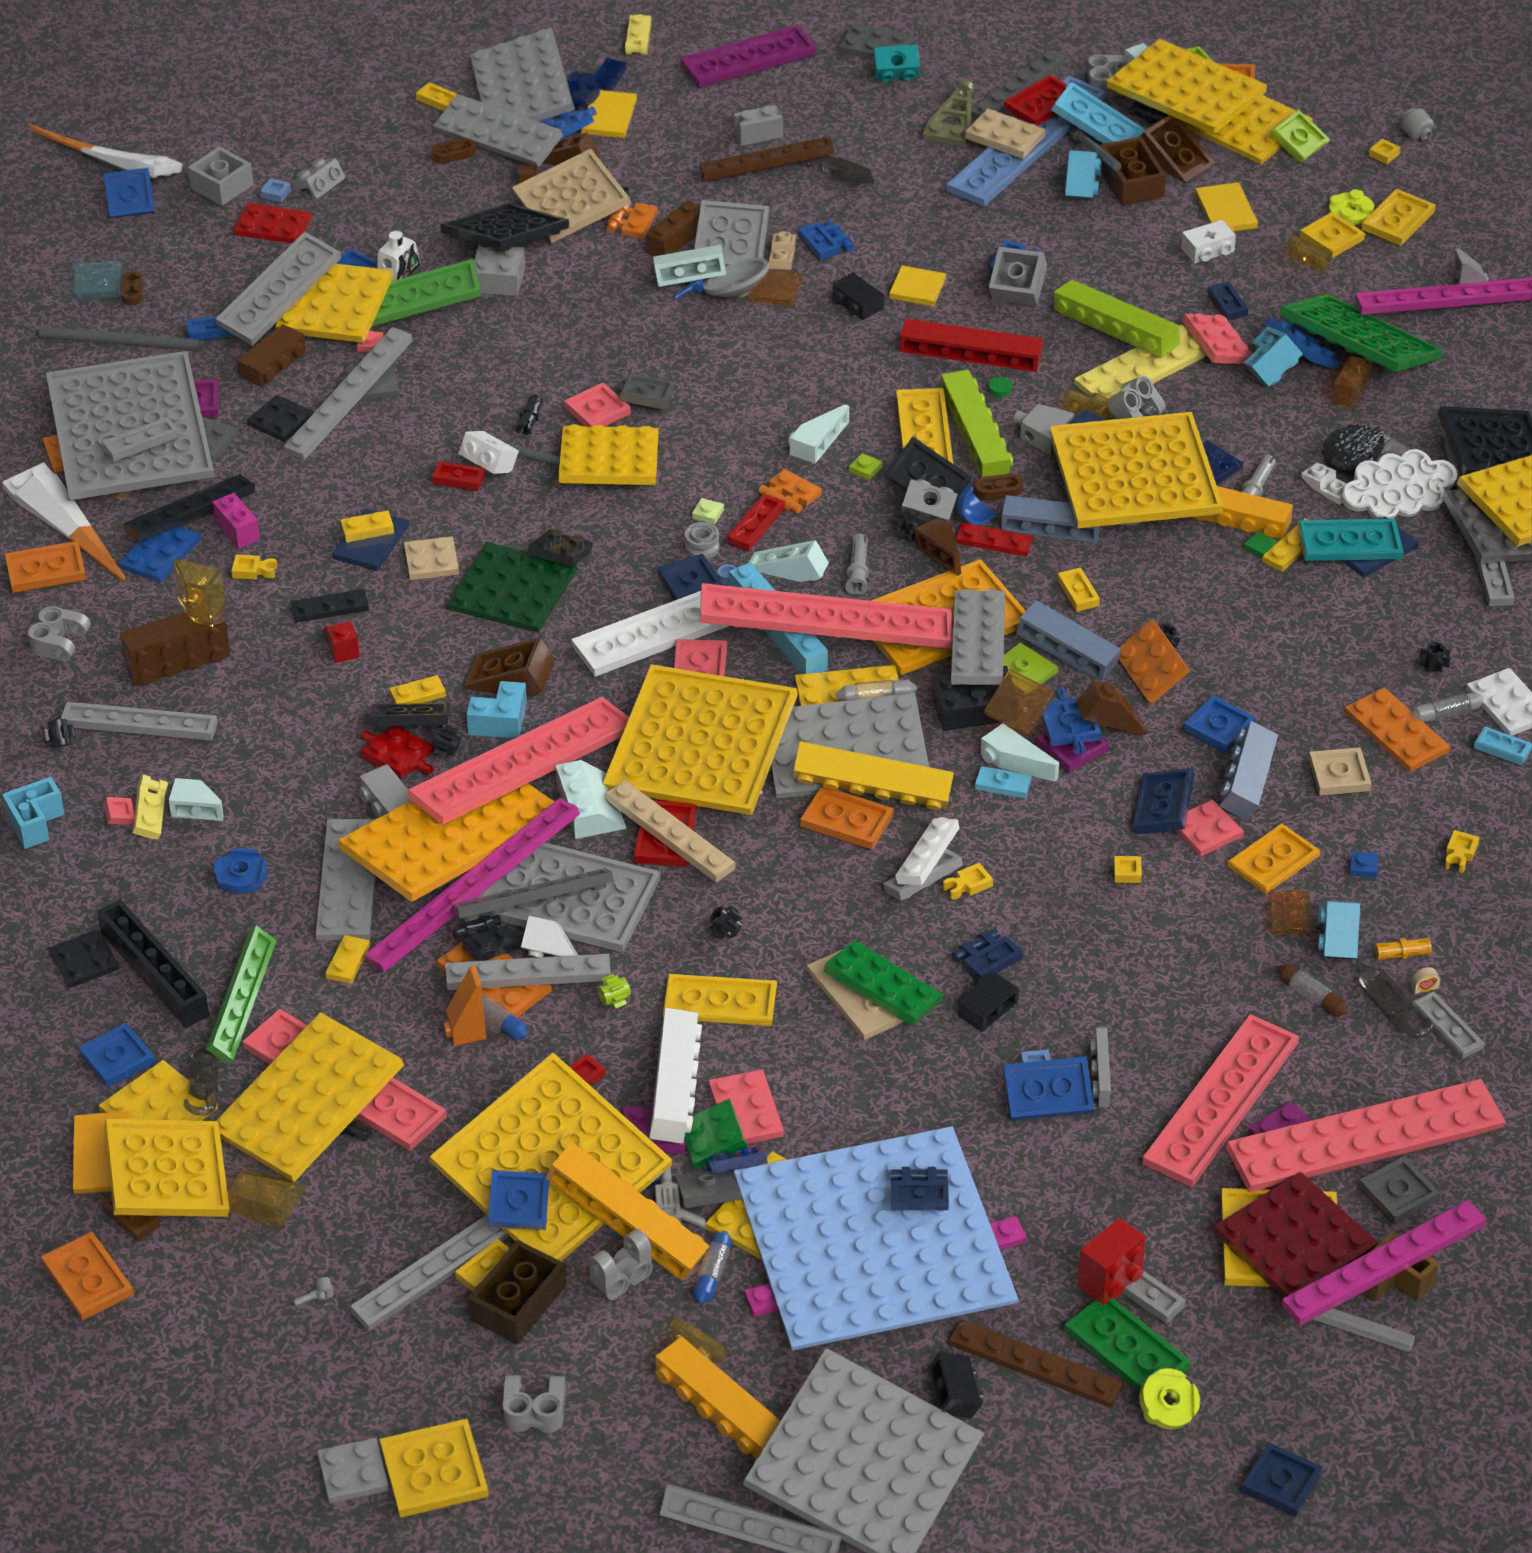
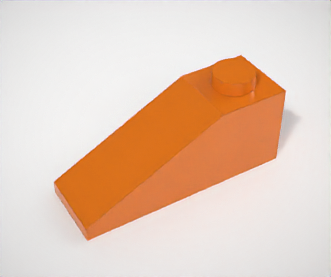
M475 966L469 967L446 1009L447 1021L443 1022V1029L446 1038H452L454 1046L486 1039L482 985Z

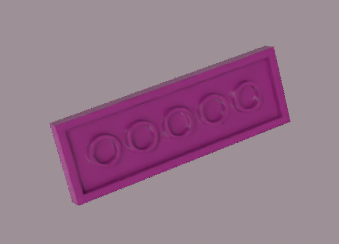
M799 25L681 57V66L700 88L816 55V46Z

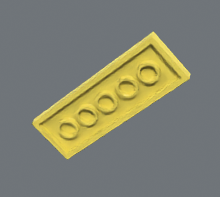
M1180 325V345L1162 358L1136 347L1074 378V384L1103 408L1108 407L1109 398L1117 394L1125 382L1140 376H1146L1152 383H1155L1207 355L1185 326Z

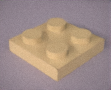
M453 536L404 542L410 580L459 574Z
M1361 747L1309 752V762L1319 796L1371 791L1372 783Z

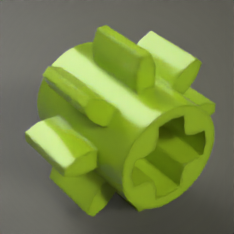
M614 974L601 978L603 985L599 986L597 991L603 1005L607 1006L610 1004L615 1009L627 1005L625 998L631 996L627 980L624 977L618 978V975L614 976Z

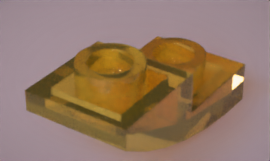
M1070 388L1064 393L1063 410L1078 415L1086 409L1106 420L1114 418L1108 407L1109 398L1095 392L1088 397Z

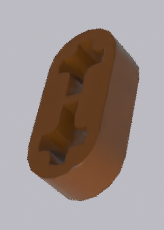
M130 271L122 276L121 295L122 301L126 305H137L143 300V278L139 272Z

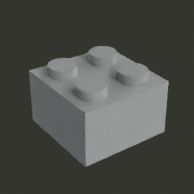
M220 146L188 167L190 189L221 206L254 185L251 163Z
M479 244L474 263L481 293L518 296L525 270L524 247L512 246L509 247L508 251L499 252L495 248L481 247Z
M999 247L989 284L992 299L1037 306L1047 268L1044 253Z

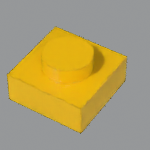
M1381 139L1369 149V157L1385 164H1389L1400 154L1399 146L1384 139Z
M1114 856L1115 883H1141V856Z

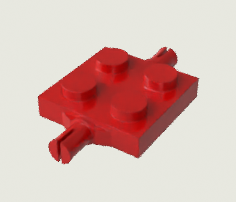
M392 726L391 729H388L381 735H375L368 730L361 733V739L369 743L361 749V758L377 767L388 764L399 779L417 769L428 776L434 772L435 767L425 762V759L434 752V746L398 726Z

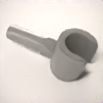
M328 1277L318 1279L316 1290L294 1299L295 1305H301L312 1299H325V1291H327V1299L332 1297L333 1286Z

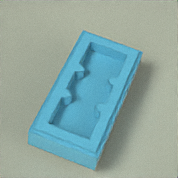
M1484 726L1475 741L1474 749L1522 766L1532 750V743Z
M981 766L975 783V789L1026 799L1032 775Z

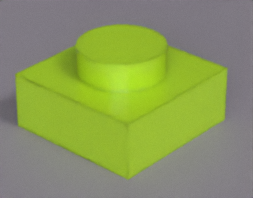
M862 453L849 466V472L870 480L882 468V461Z

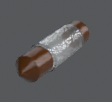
M1292 964L1278 966L1281 980L1317 1007L1323 1008L1334 1017L1348 1013L1347 1003L1344 999L1333 993V990L1304 970L1298 969Z

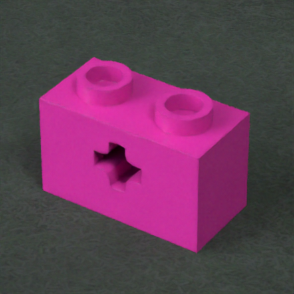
M235 493L212 502L215 523L238 549L260 540L258 519Z

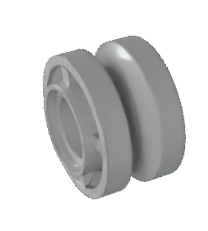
M706 522L690 525L685 530L686 553L690 557L703 553L706 559L717 555L719 552V530L717 527Z

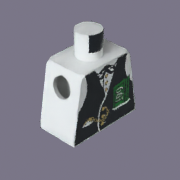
M392 231L389 234V241L378 252L377 269L392 270V281L409 277L420 266L416 243L411 239L403 237L400 231Z

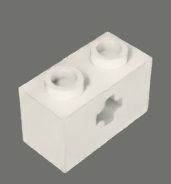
M1223 220L1182 232L1181 249L1194 264L1201 261L1206 262L1211 258L1234 252L1236 235Z
M471 431L465 433L459 454L493 474L512 471L519 450L484 431Z

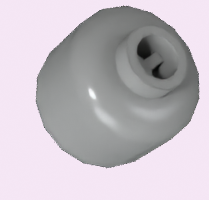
M1411 108L1404 113L1401 118V128L1410 139H1421L1423 141L1432 135L1434 122L1423 109Z

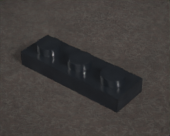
M359 589L291 601V608L295 623L368 611L369 604L365 590Z

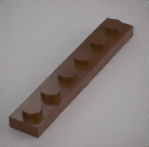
M829 136L699 163L705 181H716L722 177L739 176L750 171L759 172L764 168L773 166L782 167L787 163H801L816 157L824 158L835 152Z
M961 1319L949 1340V1346L1109 1408L1113 1407L1123 1388L1124 1381Z

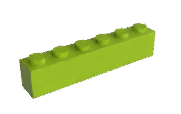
M1070 280L1054 291V309L1057 312L1161 358L1180 345L1179 325L1074 280Z
M969 370L941 374V388H944L945 401L980 477L1010 474V467H1013L1012 454L1007 453L1005 440L1000 438L998 425L993 423L991 410L986 408L983 393H979L976 378H972Z

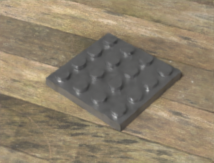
M1447 490L1444 492L1442 498L1479 564L1532 561V542L1517 547L1463 490Z

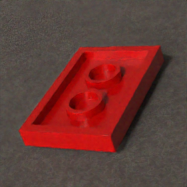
M1048 75L1005 100L1004 109L1029 124L1039 126L1057 115V113L1052 111V108L1068 85L1054 76Z
M247 203L233 229L234 236L292 244L306 231L312 219V212Z
M653 800L679 821L694 830L697 814L696 804ZM640 826L634 863L687 867L688 861Z

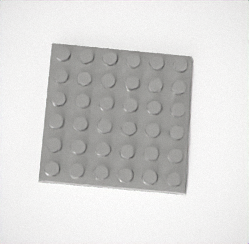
M826 1348L745 1478L743 1486L821 1529L841 1534L843 1541L865 1553H916L984 1433Z

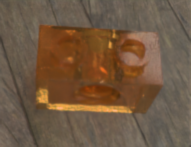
M1350 356L1334 382L1332 403L1354 410L1371 382L1373 363L1359 357Z

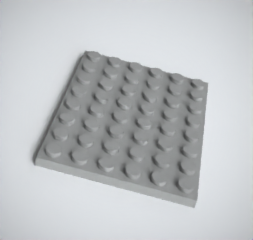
M187 351L46 373L69 500L215 477ZM169 417L179 430V438L115 462L112 461L103 449L102 441Z

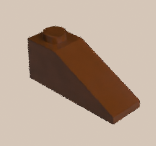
M583 133L561 138L543 163L556 166L589 149L597 157H599L600 152L589 134Z
M936 518L914 528L917 548L922 553L955 575L962 574L955 531L952 525L940 518Z
M1093 680L1078 699L1077 704L1084 720L1141 736L1147 735V730L1141 716L1111 684H1104Z

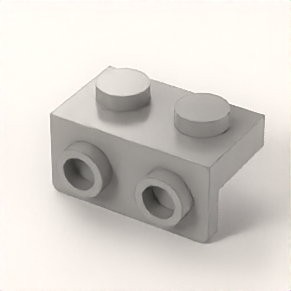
M319 158L311 163L312 167L296 174L297 178L290 183L296 190L308 188L312 197L318 199L342 181L345 175L336 158L326 160Z

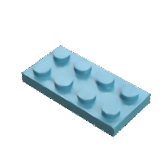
M1073 82L1068 85L1052 108V111L1060 117L1065 118L1103 144L1140 137L1145 131L1144 128Z

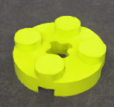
M1355 189L1351 192L1331 196L1329 213H1335L1352 225H1361L1374 211V203L1371 199L1364 196L1361 190Z
M1161 1369L1145 1380L1140 1390L1139 1399L1144 1412V1418L1148 1423L1173 1430L1187 1425L1196 1415L1200 1406L1199 1392L1194 1383L1191 1385L1185 1378L1186 1375L1175 1369ZM1166 1393H1170L1171 1398L1176 1399V1402L1169 1405L1164 1401L1163 1397L1166 1396Z

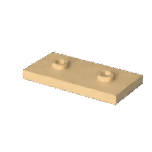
M840 951L807 965L808 973L864 1040L904 1022L823 971L825 963Z

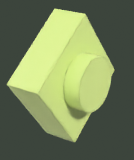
M701 498L692 513V519L716 524L724 511V504Z

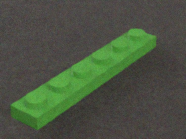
M257 925L249 930L206 1050L225 1063H230L234 1060L277 941Z

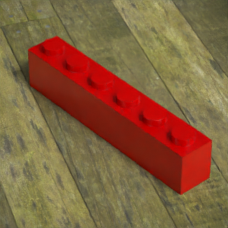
M906 318L900 334V352L1038 372L1043 356L1044 338Z

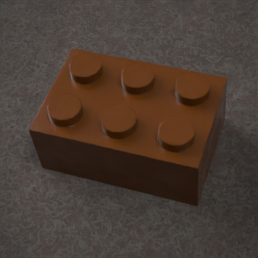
M1142 136L1100 145L1103 150L1121 163V169L1115 171L1101 160V171L1122 205L1164 197L1166 174Z

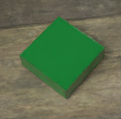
M1258 531L1244 543V550L1262 559L1263 555L1276 545L1278 541Z

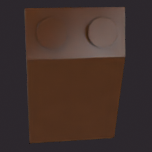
M1171 115L1165 117L1141 134L1163 171L1184 183H1187L1215 164L1182 122Z
M541 637L477 653L464 687L466 690L497 694L500 681L526 683V696L537 695L543 692L555 659Z

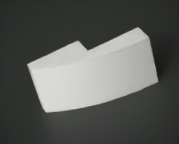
M1317 462L1301 473V477L1312 489L1339 505L1343 503L1341 496L1347 483L1336 479V470Z

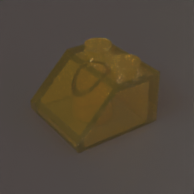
M175 558L173 564L178 599L188 619L198 624L213 627L226 609L221 570Z
M259 1170L242 1171L227 1192L230 1212L282 1229L307 1189V1186Z

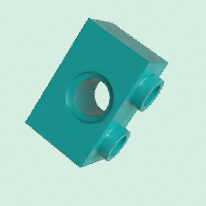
M918 46L874 47L873 64L875 79L890 82L893 79L903 78L909 81L919 77Z

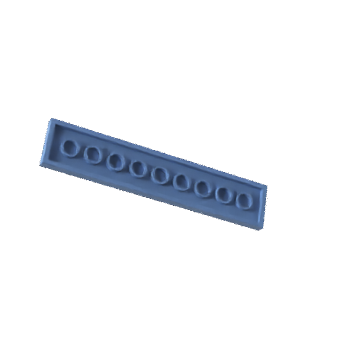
M1071 76L1063 81L1067 85L1073 82L1101 101L1106 98L1105 90ZM1058 114L1040 124L1038 127L1045 129V137L1024 159L988 147L947 184V192L985 207L1068 132L1069 127L1074 124Z

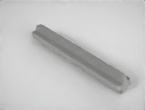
M1335 1308L1313 1319L1405 1351L1412 1349L1415 1340L1412 1334Z

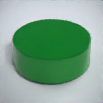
M1004 377L993 378L989 382V393L998 398L1007 397L1012 393V382Z

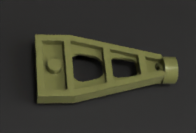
M968 80L959 81L953 94L929 119L923 132L924 140L966 146L968 139L965 138V133L971 126V96L974 91L972 82ZM956 105L965 108L964 111L953 110L951 107ZM945 118L961 120V126L944 124L942 122Z

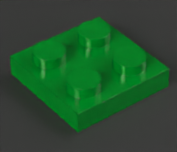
M730 1098L693 1115L691 1133L685 1132L684 1136L695 1168L709 1165L748 1146L734 1104Z

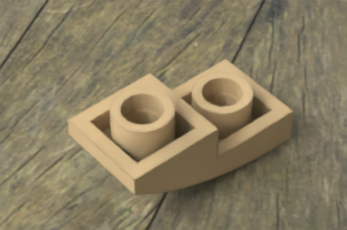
M789 232L774 233L769 258L770 269L792 270L797 235Z

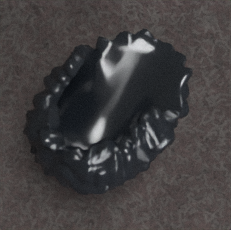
M1359 423L1356 426L1349 424L1345 428L1335 430L1325 439L1323 443L1324 450L1321 453L1326 464L1339 473L1355 474L1356 467L1361 462L1375 461L1378 458V453L1383 449L1386 438L1384 432L1379 427L1373 429L1365 425L1361 426Z

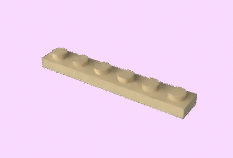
M626 780L606 792V800L714 882L717 883L735 870V862Z

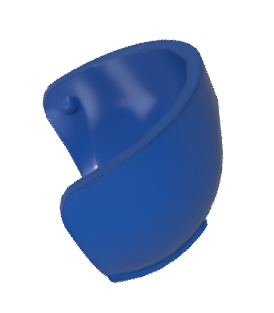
M965 484L956 500L958 516L965 523L975 525L985 524L992 520L996 512L983 504L972 493L973 487L971 485Z

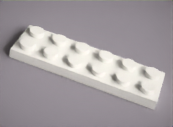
M701 591L571 640L573 649L596 677L675 647L677 639L694 640L726 628L728 625L700 623Z

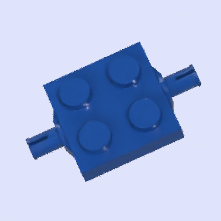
M591 106L584 111H568L554 118H546L540 123L560 129L563 134L562 138L593 123V116L597 112Z
M1059 687L1055 690L1056 701L1039 704V713L1050 746L1072 744L1075 754L1079 755L1080 752L1083 755L1086 752L1083 742L1101 740L1102 732L1099 724L1083 719L1077 704L1078 699L1068 698L1065 688L1061 687L1060 691Z

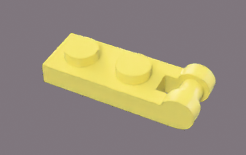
M641 14L630 15L625 55H632V53L647 55L651 16Z
M141 775L137 789L132 833L150 839H158L160 837L165 792L168 786L167 781L151 780L150 776Z

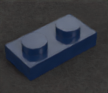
M1230 282L1208 286V295L1227 320L1248 316V307Z

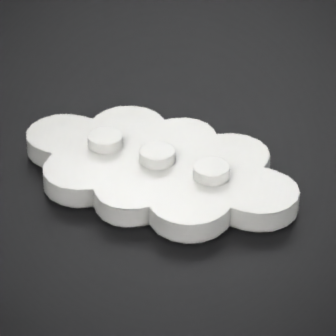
M1408 450L1402 456L1392 453L1385 454L1378 462L1372 460L1361 462L1356 467L1354 481L1344 486L1341 498L1343 504L1348 509L1356 512L1367 510L1374 519H1381L1383 517L1394 519L1397 515L1413 517L1421 509L1426 511L1439 509L1444 501L1442 498L1444 492L1454 486L1458 474L1456 468L1450 462L1444 460L1431 461L1430 457L1421 450Z

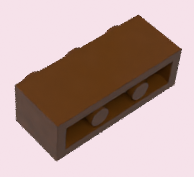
M687 200L647 232V254L655 257L676 253L694 239L697 235L701 206Z
M284 324L280 325L237 360L239 377L259 387H262L267 382H271L275 375L281 370L287 369L292 361L297 357L303 356L306 351L304 334Z

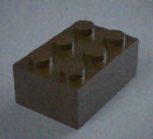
M516 1240L468 1297L469 1320L519 1344L567 1286L566 1263Z

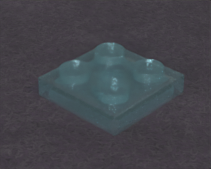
M121 261L75 264V299L122 297Z

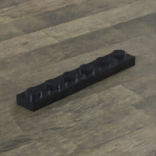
M241 474L127 521L124 523V531L139 542L147 540L154 535L213 511L212 502L224 496L235 493L241 499L255 493V484Z

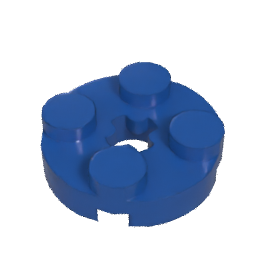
M236 848L229 851L230 855L224 858L221 855L216 860L214 876L221 890L231 893L255 892L267 879V862L265 858L263 859L259 856V852L253 849ZM240 869H245V872L238 873Z

